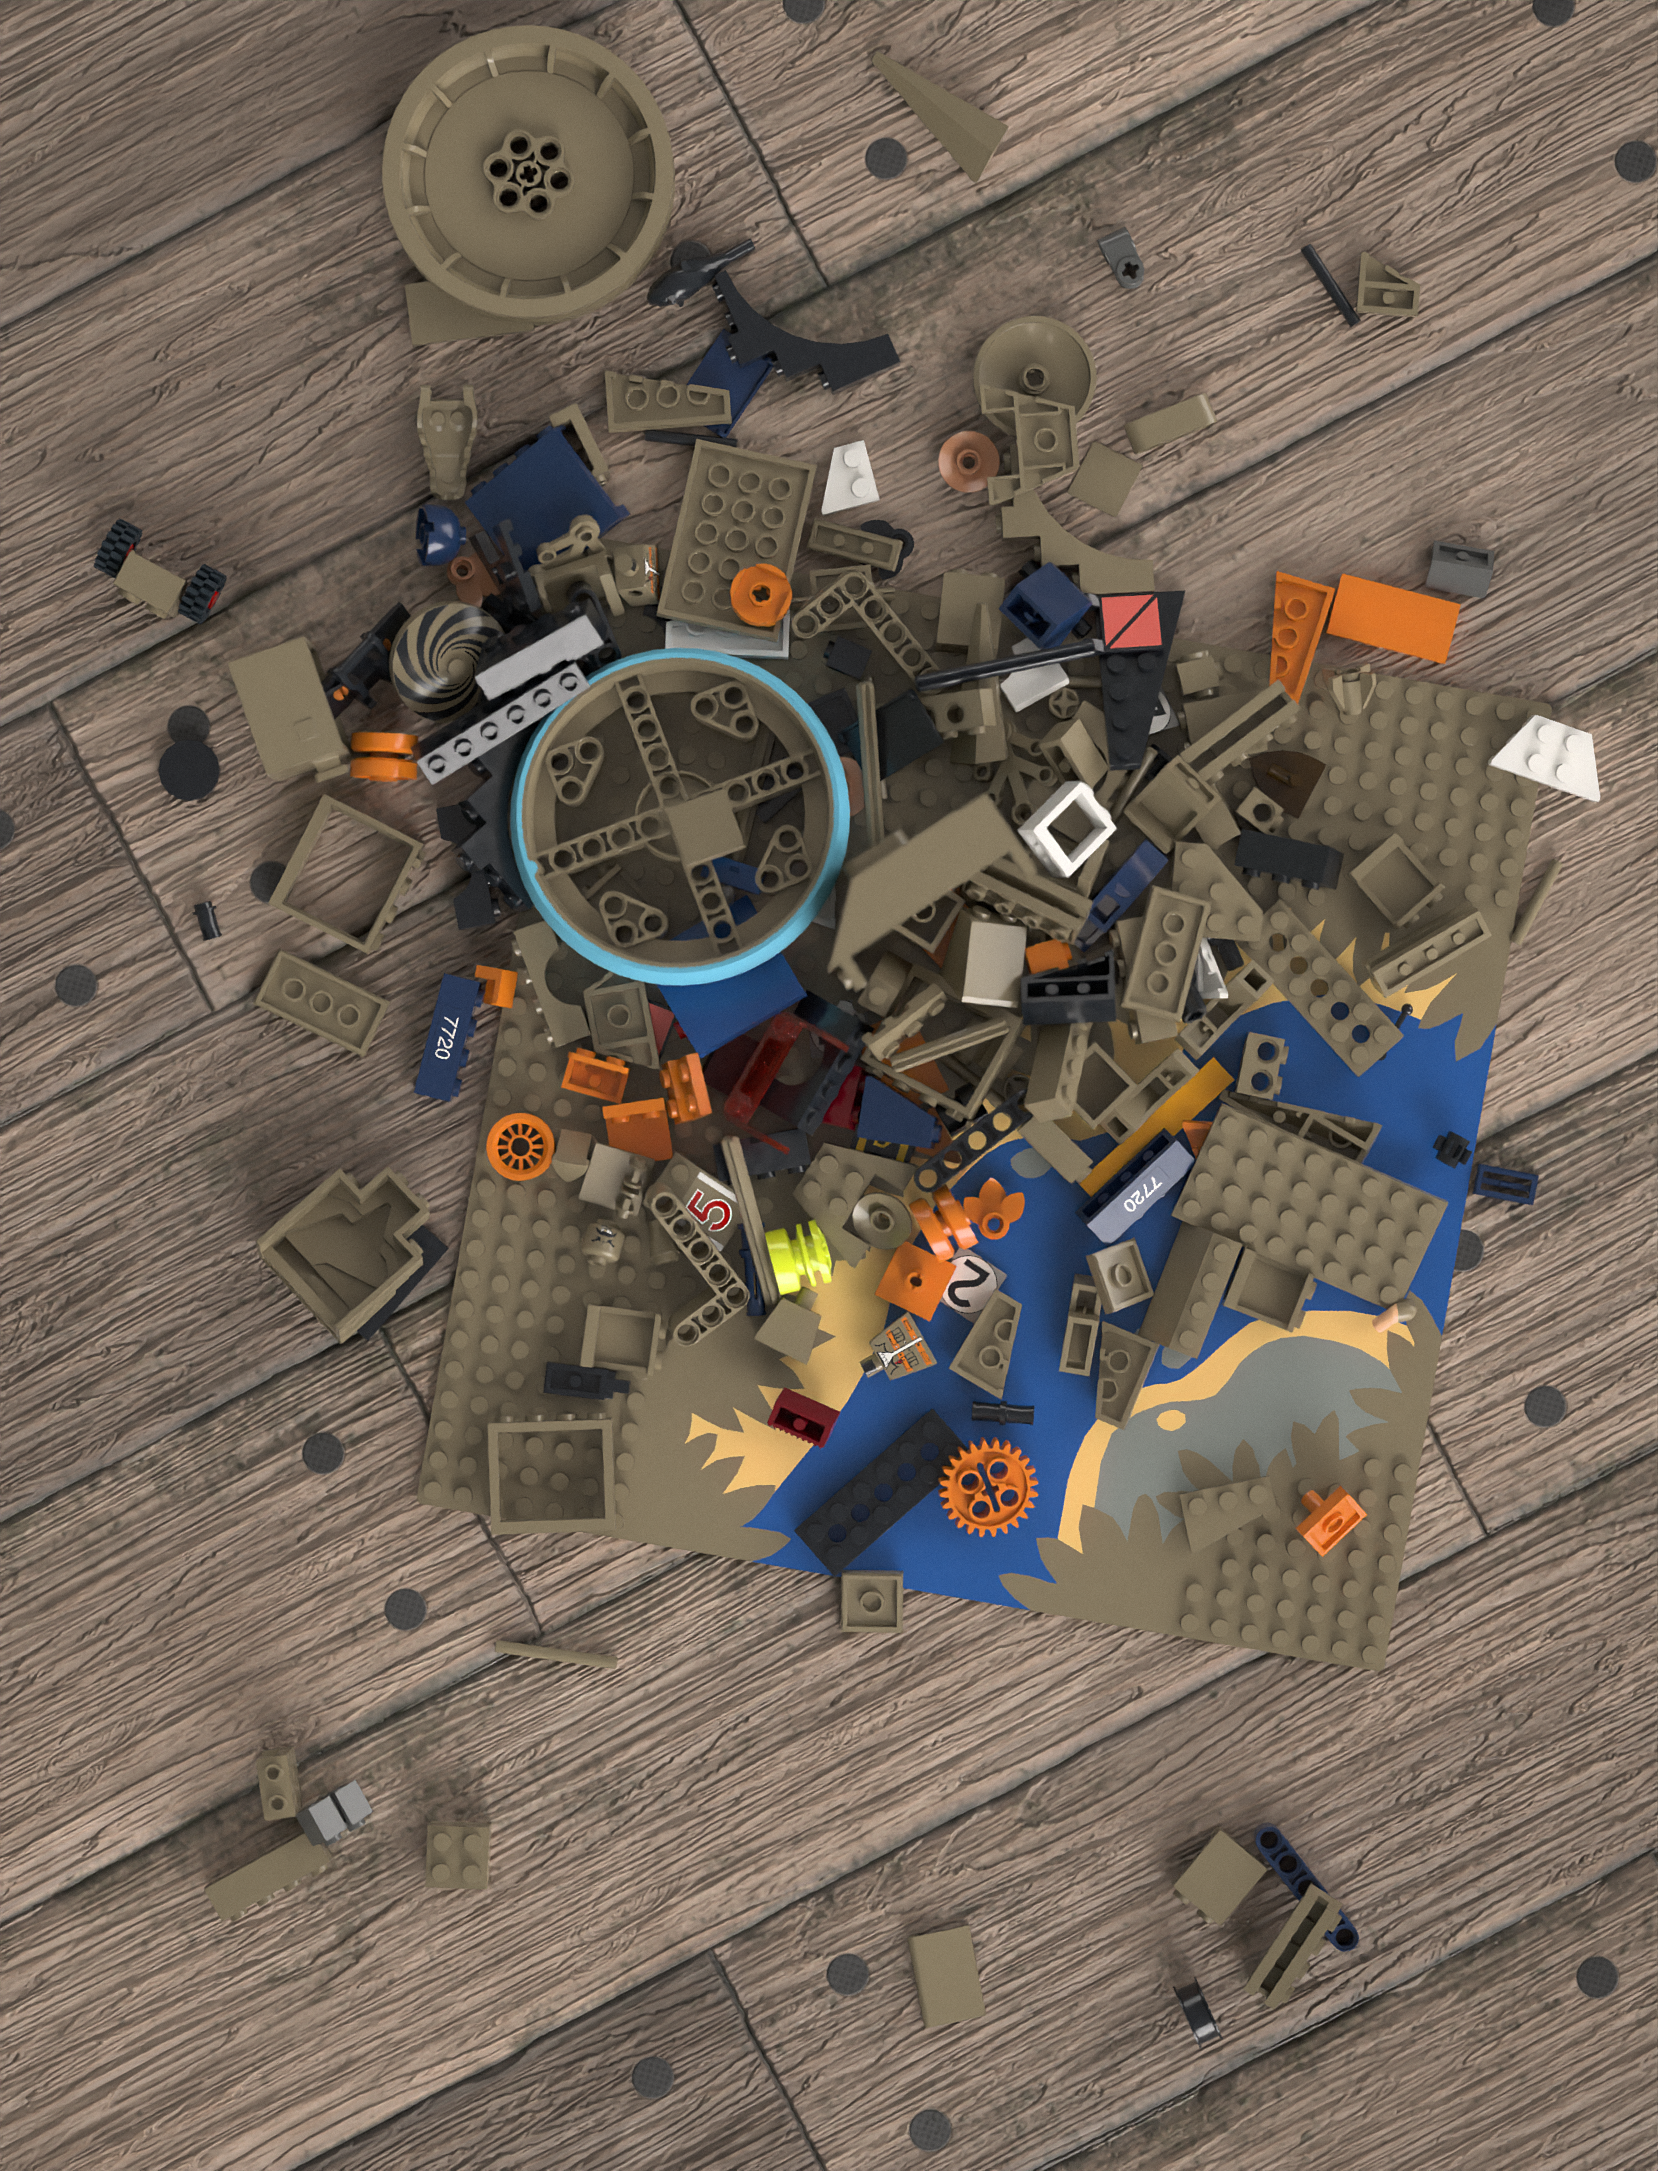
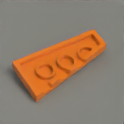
M1276 571L1269 686L1279 679L1286 688L1285 691L1289 697L1298 704L1330 609L1335 588Z

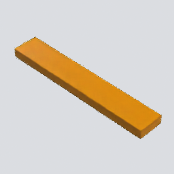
M1214 1057L1210 1059L1191 1080L1160 1106L1135 1133L1113 1149L1078 1184L1092 1197L1162 1129L1165 1128L1172 1136H1175L1183 1128V1120H1192L1234 1079Z

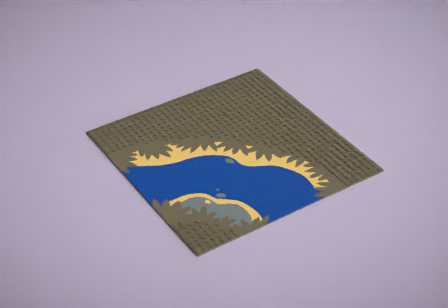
M604 538L599 539L605 547L612 550L613 556L614 549L617 547L638 545ZM588 548L583 554L589 557L594 555V552ZM658 548L660 586L663 587L671 550ZM614 561L613 565H611L610 568H611L612 574H613L614 579H615V561ZM793 572L790 584L792 598L808 596L811 587L809 574ZM895 590V593L883 594H895L896 600H886L885 602L941 671L966 666L968 654L935 651L941 597ZM621 595L625 610L624 614L613 616L609 604L601 606L621 650L622 658L650 650L665 649L663 630L653 619L643 616L645 606L631 607ZM879 602L877 603V607L875 610L876 615L881 610V604ZM791 606L788 660L741 658L779 678L806 703L845 687L858 717L856 685L861 683L862 679L858 681L826 667L828 659L823 658L829 641L836 642L837 637L840 636L872 650L862 677L874 676L877 704L887 703L910 688L916 692L919 698L933 696L917 692L913 680L871 628L823 632L804 639L797 636L792 629L791 617L796 610L791 611ZM1003 613L1001 616L996 659L1013 656L1012 646L1028 638ZM808 615L801 616L797 621V628L802 631L811 629L814 623L813 618ZM894 624L887 626L884 630V637L888 640H894L900 634V627ZM1090 624L1093 629L1083 639H1097L1095 624ZM1070 632L1061 645L1080 642L1083 639L1078 641ZM1173 638L1162 688L1177 719V712H1182L1181 706L1186 703L1256 690L1257 695H1259L1269 687L1271 655ZM603 648L599 652V657L606 658L610 656L613 648ZM914 648L906 650L903 654V661L908 664L915 663L919 658V651ZM1208 650V654L1213 656L1214 662H1220L1224 679L1219 680L1220 686L1213 689L1214 695L1199 699L1196 698V694L1182 697L1175 671V666L1180 664L1179 658ZM1098 656L1059 663L1067 676H1100ZM576 660L580 669L584 666L585 661ZM1312 662L1298 703L1301 710L1295 714L1298 720L1285 730L1278 726L1271 732L1274 738L1267 743V752L1280 750L1300 752L1327 765L1300 817L1297 819L1283 811L1280 814L1284 819L1273 834L1269 830L1266 834L1328 846L1343 853L1344 857L1337 888L1334 890L1320 886L1319 890L1302 887L1299 881L1290 880L1289 884L1272 881V875L1261 873L1260 878L1243 875V869L1234 865L1241 834L1231 839L1234 847L1217 857L1262 909L1263 914L1281 899L1394 1025L1402 1013L1401 1007L1406 1003L1412 1005V1014L1407 1015L1399 1028L1404 1037L1387 1051V1056L1384 1060H1377L1360 1077H1357L1274 984L1243 1012L1197 1060L1174 1039L1175 1037L1136 1044L1135 1039H1131L1128 1032L1127 1022L1131 1020L1128 1008L1120 1007L1116 1009V1021L1093 1022L1090 1029L1087 1047L1096 1042L1136 1084L1143 1080L1166 1057H1169L1175 1050L1179 1049L1199 1070L1214 1057L1234 1079L1224 1089L1230 1092L1235 1090L1246 1032L1285 1039L1284 1046H1288L1289 1051L1286 1064H1280L1278 1076L1283 1077L1279 1095L1274 1094L1272 1101L1382 1125L1373 1146L1362 1164L1448 1201V1206L1404 1299H1411L1417 1309L1416 1315L1411 1320L1393 1324L1382 1333H1379L1373 1327L1372 1320L1387 1309L1316 1278L1313 1279L1317 1283L1315 1292L1311 1300L1305 1299L1301 1309L1306 1311L1304 1320L1299 1329L1294 1327L1292 1333L1225 1307L1221 1303L1243 1250V1247H1241L1198 1358L1195 1359L1160 1345L1125 1430L1096 1419L1102 1321L1138 1335L1152 1297L1110 1314H1105L1104 1308L1101 1305L1089 1376L1059 1372L1074 1275L1076 1273L1092 1276L1086 1256L1105 1249L1107 1246L1075 1214L1091 1198L1076 1181L1072 1184L1068 1183L1016 1131L1018 1129L1016 1128L945 1183L955 1201L959 1200L962 1207L965 1197L979 1198L982 1186L990 1178H994L1000 1183L1006 1192V1196L1017 1192L1024 1194L1025 1206L1023 1213L1018 1220L1009 1224V1230L1002 1238L996 1240L988 1239L980 1232L978 1224L970 1221L971 1225H969L978 1243L968 1249L1007 1274L998 1290L1022 1304L1002 1400L948 1368L974 1323L942 1302H939L930 1321L909 1312L935 1357L937 1364L894 1380L889 1379L884 1369L869 1378L867 1377L859 1362L875 1353L869 1341L903 1313L907 1312V1310L874 1295L896 1248L879 1249L869 1245L866 1250V1258L861 1259L855 1268L851 1267L846 1260L831 1261L830 1277L832 1282L824 1284L821 1270L814 1272L817 1284L814 1287L809 1283L806 1274L800 1276L801 1287H806L818 1293L811 1311L821 1315L807 1365L754 1339L756 1333L776 1305L765 1304L766 1315L747 1316L746 1304L741 1310L696 1344L690 1347L680 1346L675 1342L668 1329L669 1318L710 1285L679 1246V1260L674 1263L655 1266L654 1259H650V1229L648 1223L658 1219L652 1210L642 1203L646 1198L647 1190L657 1182L671 1159L655 1161L637 1216L629 1214L628 1218L617 1216V1210L578 1199L586 1172L578 1179L566 1182L556 1173L551 1162L550 1166L541 1175L530 1180L516 1181L499 1174L488 1159L486 1143L492 1127L507 1115L528 1113L539 1117L550 1127L555 1139V1153L557 1152L561 1129L592 1134L587 1157L590 1163L596 1142L609 1146L606 1120L603 1116L602 1107L618 1105L615 1102L561 1088L569 1058H567L568 1053H576L577 1047L594 1052L592 1037L588 1036L556 1048L554 1042L548 1043L543 1030V1026L548 1025L544 1013L538 1015L532 997L537 996L533 984L527 986L521 970L526 967L523 956L517 957L513 949L509 971L518 972L512 1009L502 1007L417 1501L420 1504L491 1516L488 1423L494 1422L495 1416L513 1415V1421H524L525 1415L544 1414V1420H555L556 1414L575 1413V1419L587 1418V1413H605L606 1418H612L616 1529L615 1531H591L585 1533L833 1576L794 1532V1529L933 1408L968 1449V1441L970 1440L976 1447L980 1446L981 1437H984L987 1445H990L993 1437H996L1000 1447L1008 1440L1011 1444L1010 1451L1018 1446L1021 1449L1019 1457L1027 1455L1030 1461L1026 1466L1033 1465L1036 1472L1029 1476L1036 1477L1038 1480L1037 1485L1030 1487L1038 1493L1036 1497H1029V1500L1035 1507L1024 1508L1028 1518L1024 1519L1018 1516L1016 1518L1019 1525L1018 1528L1009 1523L1007 1524V1534L1000 1527L997 1528L995 1537H992L989 1529H986L983 1537H980L977 1528L971 1534H968L966 1523L958 1528L955 1524L957 1517L954 1519L948 1518L946 1514L950 1508L943 1509L941 1506V1502L946 1498L940 1497L938 1494V1490L946 1488V1486L939 1484L843 1570L903 1571V1588L1362 1669L1383 1670L1511 946L1510 939L1514 929L1539 782L1488 765V761L1506 745L1508 739L1513 734H1516L1532 715L1550 719L1551 706L1542 702L1376 674V687L1367 707L1361 709L1360 714L1344 715L1343 711L1336 709V703L1323 682L1322 669L1324 668L1338 670L1344 668ZM1011 673L1005 674V675H1000V676H998V677H999V678H1009V676H1010ZM962 684L944 687L936 695L960 692ZM1101 688L1071 689L1079 697V707L1085 700L1104 712ZM1001 690L1000 701L1003 717L1014 723L1017 733L1028 738L1042 740L1057 723L1069 721L1073 718L1060 720L1051 715L1048 709V701L1052 693L1016 713ZM731 691L726 697V702L732 705L738 704L742 700L743 695L739 691ZM667 693L650 697L678 771H689L699 774L709 780L714 786L748 773L756 739L751 742H742L696 721L690 707L692 699L697 695L696 693ZM641 695L633 696L629 700V707L639 709L644 705L645 698ZM707 701L702 702L698 706L697 713L703 716L709 715L713 711L714 705ZM624 707L607 716L586 735V737H594L600 742L605 752L604 761L582 805L576 808L567 807L557 796L555 804V830L558 845L633 817L637 798L643 788L651 781ZM932 711L929 716L932 722L935 723L936 717ZM743 719L737 724V730L740 733H748L753 728V722L748 719ZM650 723L645 724L640 728L639 733L642 737H651L655 733L656 727ZM1180 726L1149 734L1146 748L1155 744L1174 759L1184 751L1183 743L1188 742L1186 730H1180ZM777 736L769 765L778 762L784 756L790 757ZM953 738L943 739V744L885 778L888 799H882L884 839L902 829L909 841L954 811H959L961 807L964 808L966 804H970L971 800L975 801L976 797H980L982 793L989 790L993 779L988 783L978 781L973 775V770L977 764L950 763ZM1012 744L1015 756L1041 767H1051L1046 757L1036 759L1029 754L1027 749ZM592 745L585 747L582 751V757L587 760L593 759L597 755V747ZM1039 745L1035 747V753L1041 751ZM663 752L654 753L651 756L650 764L661 766L666 761V754ZM851 752L841 756L855 760ZM1263 753L1249 755L1248 758L1236 767L1230 763L1221 770L1224 776L1217 780V783L1233 812H1235L1254 787L1260 790L1253 776L1249 759ZM564 756L556 758L553 762V768L558 771L564 770L568 766V758ZM1156 759V760L1153 762V764L1149 767V769H1151V768L1155 765V763L1158 761V759ZM1002 760L994 761L992 765V768L994 769V777L1001 765ZM795 765L800 772L804 773V769L801 766ZM987 768L981 771V778L986 776ZM1134 769L1127 770L1126 772L1131 775ZM1021 772L1027 790L1034 777ZM1050 772L1044 774V781L1050 778ZM1106 773L1092 788L1094 794L1102 787ZM1058 777L1056 783L1049 786L1055 792L1062 786ZM1008 778L1001 793L1003 804L998 809V812L1021 847L1025 848L1024 839L1017 831L1021 826L1012 818V810L1016 805V800ZM1145 778L1141 781L1129 804L1150 783ZM671 780L664 782L661 786V792L665 795H671L677 789V783ZM569 785L564 790V797L566 799H574L579 794V787L577 785ZM741 787L732 789L729 795L730 799L736 802L741 801L744 789ZM1117 788L1110 796V799L1114 801L1113 805L1121 793ZM803 790L766 824L756 815L743 864L759 868L773 835L779 827L792 825L802 834L805 826ZM996 796L990 798L992 803L996 801ZM1259 804L1254 807L1253 815L1256 820L1264 822L1269 818V809L1265 805ZM864 807L859 813L850 817L846 854L835 883V929L811 922L804 932L783 949L781 953L805 992L809 990L835 1006H838L841 1000H853V1009L857 1013L867 1012L868 1025L871 1026L884 1018L857 1004L865 988L855 993L853 988L847 991L837 977V972L840 971L839 968L829 974V967L851 885L843 873V866L868 850ZM1029 813L1025 814V821L1031 817ZM1125 813L1122 814L1118 821L1117 829L1107 838V840H1110L1109 845L1140 829L1130 821ZM1235 814L1242 829L1258 832ZM655 820L645 822L643 832L648 835L656 833L659 823ZM1195 826L1184 836L1185 840L1189 843H1197L1201 838ZM1046 827L1050 834L1069 840L1051 827ZM626 831L618 832L614 836V843L619 846L627 844L630 834ZM1395 832L1404 840V845L1438 883H1442L1445 887L1440 892L1443 898L1430 909L1425 905L1419 910L1417 914L1420 918L1408 929H1405L1404 926L1395 929L1347 875ZM785 834L780 839V845L784 848H791L796 844L797 837L794 834ZM597 842L589 843L585 848V854L590 857L598 855L601 845ZM646 847L570 875L573 884L580 891L587 884L590 888L600 880L597 875L607 865L611 864L614 867L619 863L669 918L668 933L661 940H671L703 921L682 862H671L661 859L652 854ZM1174 847L1167 854L1160 848H1157L1167 858H1170L1174 853ZM569 853L560 854L556 859V865L561 868L569 866L572 856ZM703 866L696 868L693 873V878L697 881L705 880L700 876ZM1112 870L1107 871V872L1104 874V876H1103V883H1104L1115 871H1112ZM768 873L763 886L767 888L776 886L779 880L778 876L774 873ZM1171 882L1161 888L1170 890ZM721 884L728 905L747 895L757 913L775 897L764 895L762 892L758 896L735 889V887L727 884ZM1093 890L1088 897L1089 900L1094 896ZM710 895L704 901V907L708 910H714L720 905V898L716 895ZM1148 895L1133 902L1116 922L1143 916ZM1465 901H1469L1473 908L1476 907L1480 911L1492 935L1491 937L1387 998L1374 988L1361 962ZM535 905L529 910L519 913L516 930L544 920ZM1110 927L1105 933H1102L1085 953L1075 944L1068 943L1072 955V960L1067 961L1069 967L1077 965L1076 961L1084 959V956L1110 944L1108 931L1112 928ZM896 931L852 959L867 984L886 950L913 965L916 963L941 976L937 968L925 955V951ZM555 932L560 949L552 956L547 966L546 980L552 994L561 1002L568 1005L582 1006L589 1025L583 991L602 978L609 970L596 965L580 955ZM1274 934L1270 937L1269 946L1272 950L1279 952L1285 949L1287 942L1283 935ZM1237 945L1244 965L1233 971H1228L1217 946H1210L1225 985L1252 961ZM1294 957L1290 961V969L1295 974H1303L1307 969V962L1302 957ZM1025 958L1023 961L1022 978L1030 975ZM1115 972V985H1117L1116 979L1118 978L1116 972ZM1317 979L1311 983L1310 990L1314 996L1323 997L1328 991V986L1325 981ZM645 982L647 997L668 1006L657 984ZM920 985L914 998L921 992H923L927 987ZM1020 989V998L1017 1008L1005 1006L998 1007L1010 1012L1011 1014L1023 1020ZM947 999L944 1002V1008L937 1015H930L922 1023L923 1026L920 1032L925 1042L928 1043L964 1030L972 1017L981 1023L988 1021V1019L980 1015L975 1017L969 1009ZM1203 999L1205 1005L1211 1000ZM801 1000L744 1033L779 1052L768 1074L788 1085H798L809 1080L817 1072L823 1060V1057H811L809 1026L792 1017ZM1337 1002L1332 1006L1331 1014L1335 1019L1344 1020L1348 1016V1007L1344 1003ZM1182 1018L1180 1022H1175L1178 1034L1188 1024L1184 1023ZM1042 1025L1025 1026L1015 1044L1024 1051L1004 1082L1012 1075L1018 1074L1025 1075L1030 1079ZM1357 1025L1352 1030V1038L1358 1043H1364L1369 1038V1031L1365 1026ZM674 1027L661 1057L660 1066L667 1061L680 1059L685 1055L696 1053L688 1038L686 1037L681 1040ZM1264 1042L1259 1045L1257 1053L1262 1060L1267 1061L1272 1058L1274 1049L1271 1044ZM596 1053L595 1059L606 1061V1055ZM709 1054L701 1059L699 1058L701 1068L703 1067ZM860 1054L854 1065L866 1069L867 1066L861 1061L863 1055ZM938 1058L934 1059L949 1090L942 1094L954 1098L955 1090L965 1085L966 1082L939 1061ZM626 1061L624 1067L631 1068L621 1104L665 1098L666 1104V1101L669 1100L667 1088L662 1087L659 1078V1071L662 1070V1067L661 1069H652ZM974 1062L970 1066L964 1064L981 1079L983 1078V1075L980 1074L983 1068ZM1259 1072L1253 1075L1251 1084L1254 1089L1261 1091L1266 1088L1268 1080L1263 1073ZM998 1079L996 1083H993L992 1088L1004 1097V1082ZM707 1084L705 1085L712 1111L711 1114L699 1120L675 1125L674 1118H670L667 1112L673 1156L676 1152H679L717 1179L719 1177L713 1144L720 1143L722 1139L729 1135H736L739 1139L798 1128L754 1101L751 1107ZM1221 1093L1192 1120L1213 1122L1221 1103L1226 1104L1218 1099ZM986 1098L984 1099L983 1105L987 1112L990 1113L996 1106ZM925 1103L919 1105L926 1111L931 1108V1106ZM1024 1104L1018 1105L1022 1111H1029ZM1074 1110L1070 1117L1052 1120L1093 1161L1089 1165L1091 1169L1119 1145L1100 1124L1092 1129ZM998 1113L993 1119V1125L997 1130H1005L1010 1125V1118L1004 1113ZM967 1122L964 1132L974 1124ZM821 1123L813 1135L806 1133L811 1163L824 1142L850 1148L855 1131ZM518 1124L512 1125L513 1130L518 1135ZM523 1124L524 1135L526 1134L529 1128V1125ZM534 1128L529 1137L532 1138L539 1134V1132ZM1182 1128L1173 1137L1196 1160L1187 1135ZM506 1129L502 1133L505 1136L512 1138L508 1129ZM1449 1131L1470 1141L1466 1149L1472 1152L1466 1165L1458 1163L1455 1169L1437 1160L1435 1156L1438 1150L1432 1148L1438 1136L1446 1137ZM973 1132L969 1136L968 1143L971 1148L980 1149L985 1145L986 1137L982 1132ZM962 1133L958 1134L957 1136H955V1137H953V1138L951 1137L950 1134H949V1136H950L951 1140L953 1141V1140H955L957 1137H959ZM542 1137L535 1140L533 1143L543 1144ZM500 1138L498 1145H508L509 1142ZM517 1138L513 1142L512 1147L517 1155L524 1156L528 1153L530 1146L526 1139ZM536 1148L533 1151L542 1155L544 1148ZM499 1149L500 1156L509 1152L508 1149ZM914 1150L910 1163L920 1167L933 1156ZM530 1155L533 1163L536 1164L539 1159ZM509 1156L503 1161L508 1165L513 1156ZM519 1159L516 1160L512 1168L519 1170ZM524 1159V1169L531 1168L526 1159ZM944 1160L945 1165L949 1168H956L960 1165V1163L956 1164ZM810 1164L805 1165L806 1171L809 1168ZM787 1169L775 1171L776 1177L760 1180L757 1179V1175L749 1176L761 1222H765L764 1233L784 1227L790 1240L796 1239V1224L801 1223L805 1236L804 1209L792 1193L806 1171L788 1174ZM930 1169L922 1171L919 1176L920 1184L925 1187L933 1186L937 1180L936 1173ZM1189 1173L1176 1182L1164 1197L1158 1199L1145 1212L1142 1218L1136 1220L1118 1240L1110 1245L1113 1246L1125 1240L1135 1238L1153 1293L1182 1223V1220L1171 1216V1212ZM876 1174L863 1196L869 1193L882 1192L899 1199L908 1209L912 1219L911 1233L906 1241L935 1255L908 1204L922 1197L927 1200L933 1212L939 1210L932 1198V1192L926 1193L921 1191L914 1182V1175L905 1190L902 1191ZM882 1214L885 1219H889L885 1214ZM992 1218L988 1222V1227L991 1230H997L1000 1226V1222L996 1218ZM597 1219L608 1220L620 1225V1231L625 1236L619 1259L613 1263H606L605 1267L587 1262L588 1257L580 1249L586 1227L591 1223H596ZM737 1228L721 1253L745 1284L744 1258H741V1255H739V1250L742 1248L741 1230ZM953 1235L948 1237V1240L954 1249L955 1255L960 1247ZM701 1242L695 1243L691 1251L700 1250L704 1244ZM953 1257L947 1259L946 1261L950 1262ZM716 1264L712 1266L709 1273L715 1274L719 1272L722 1265ZM754 1272V1273H753V1278H754V1295H755V1298H756L755 1272ZM731 1288L727 1296L736 1295L740 1288ZM799 1291L781 1296L794 1302ZM589 1304L663 1313L662 1320L667 1321L665 1339L659 1338L658 1351H663L661 1370L655 1369V1374L652 1376L644 1373L609 1369V1371H616L615 1379L631 1381L629 1394L614 1392L613 1399L598 1400L543 1393L547 1362L580 1365ZM715 1306L706 1307L702 1314H711ZM691 1325L681 1326L677 1333L687 1332ZM784 1387L840 1411L833 1432L824 1448L820 1449L818 1445L814 1446L813 1443L808 1444L807 1440L797 1439L796 1435L786 1434L784 1430L780 1431L779 1428L774 1429L773 1425L768 1426L767 1422L774 1404ZM973 1401L999 1404L1001 1401H1007V1404L1035 1405L1033 1425L1006 1423L1003 1426L999 1425V1422L972 1421ZM602 1429L498 1433L501 1518L537 1519L605 1516ZM926 1443L922 1446L921 1456L924 1459L933 1460L938 1456L939 1449L935 1444ZM995 1462L990 1467V1472L999 1473L1004 1468V1463ZM909 1463L900 1465L897 1471L899 1478L905 1481L911 1480L916 1473L914 1466ZM978 1463L977 1468L985 1484V1491L990 1497L994 1511H998L999 1506L991 1490V1483L986 1477L982 1463ZM973 1473L964 1475L961 1484L969 1485L973 1483L976 1475ZM1269 1475L1276 1507L1191 1555L1179 1494ZM879 1484L874 1491L875 1497L880 1501L890 1499L893 1493L892 1488L888 1484ZM1341 1486L1367 1515L1322 1557L1296 1529L1311 1514L1301 1503V1499L1306 1493L1314 1490L1325 1501ZM1012 1489L1005 1490L1001 1494V1500L1008 1501L1012 1499L1015 1491ZM976 1502L972 1507V1511L977 1513L983 1511L986 1507V1502ZM864 1504L855 1505L851 1511V1515L856 1521L866 1520L870 1513L868 1507ZM835 1524L830 1527L828 1535L831 1540L839 1542L846 1537V1529L842 1525ZM842 1571L836 1577H841Z

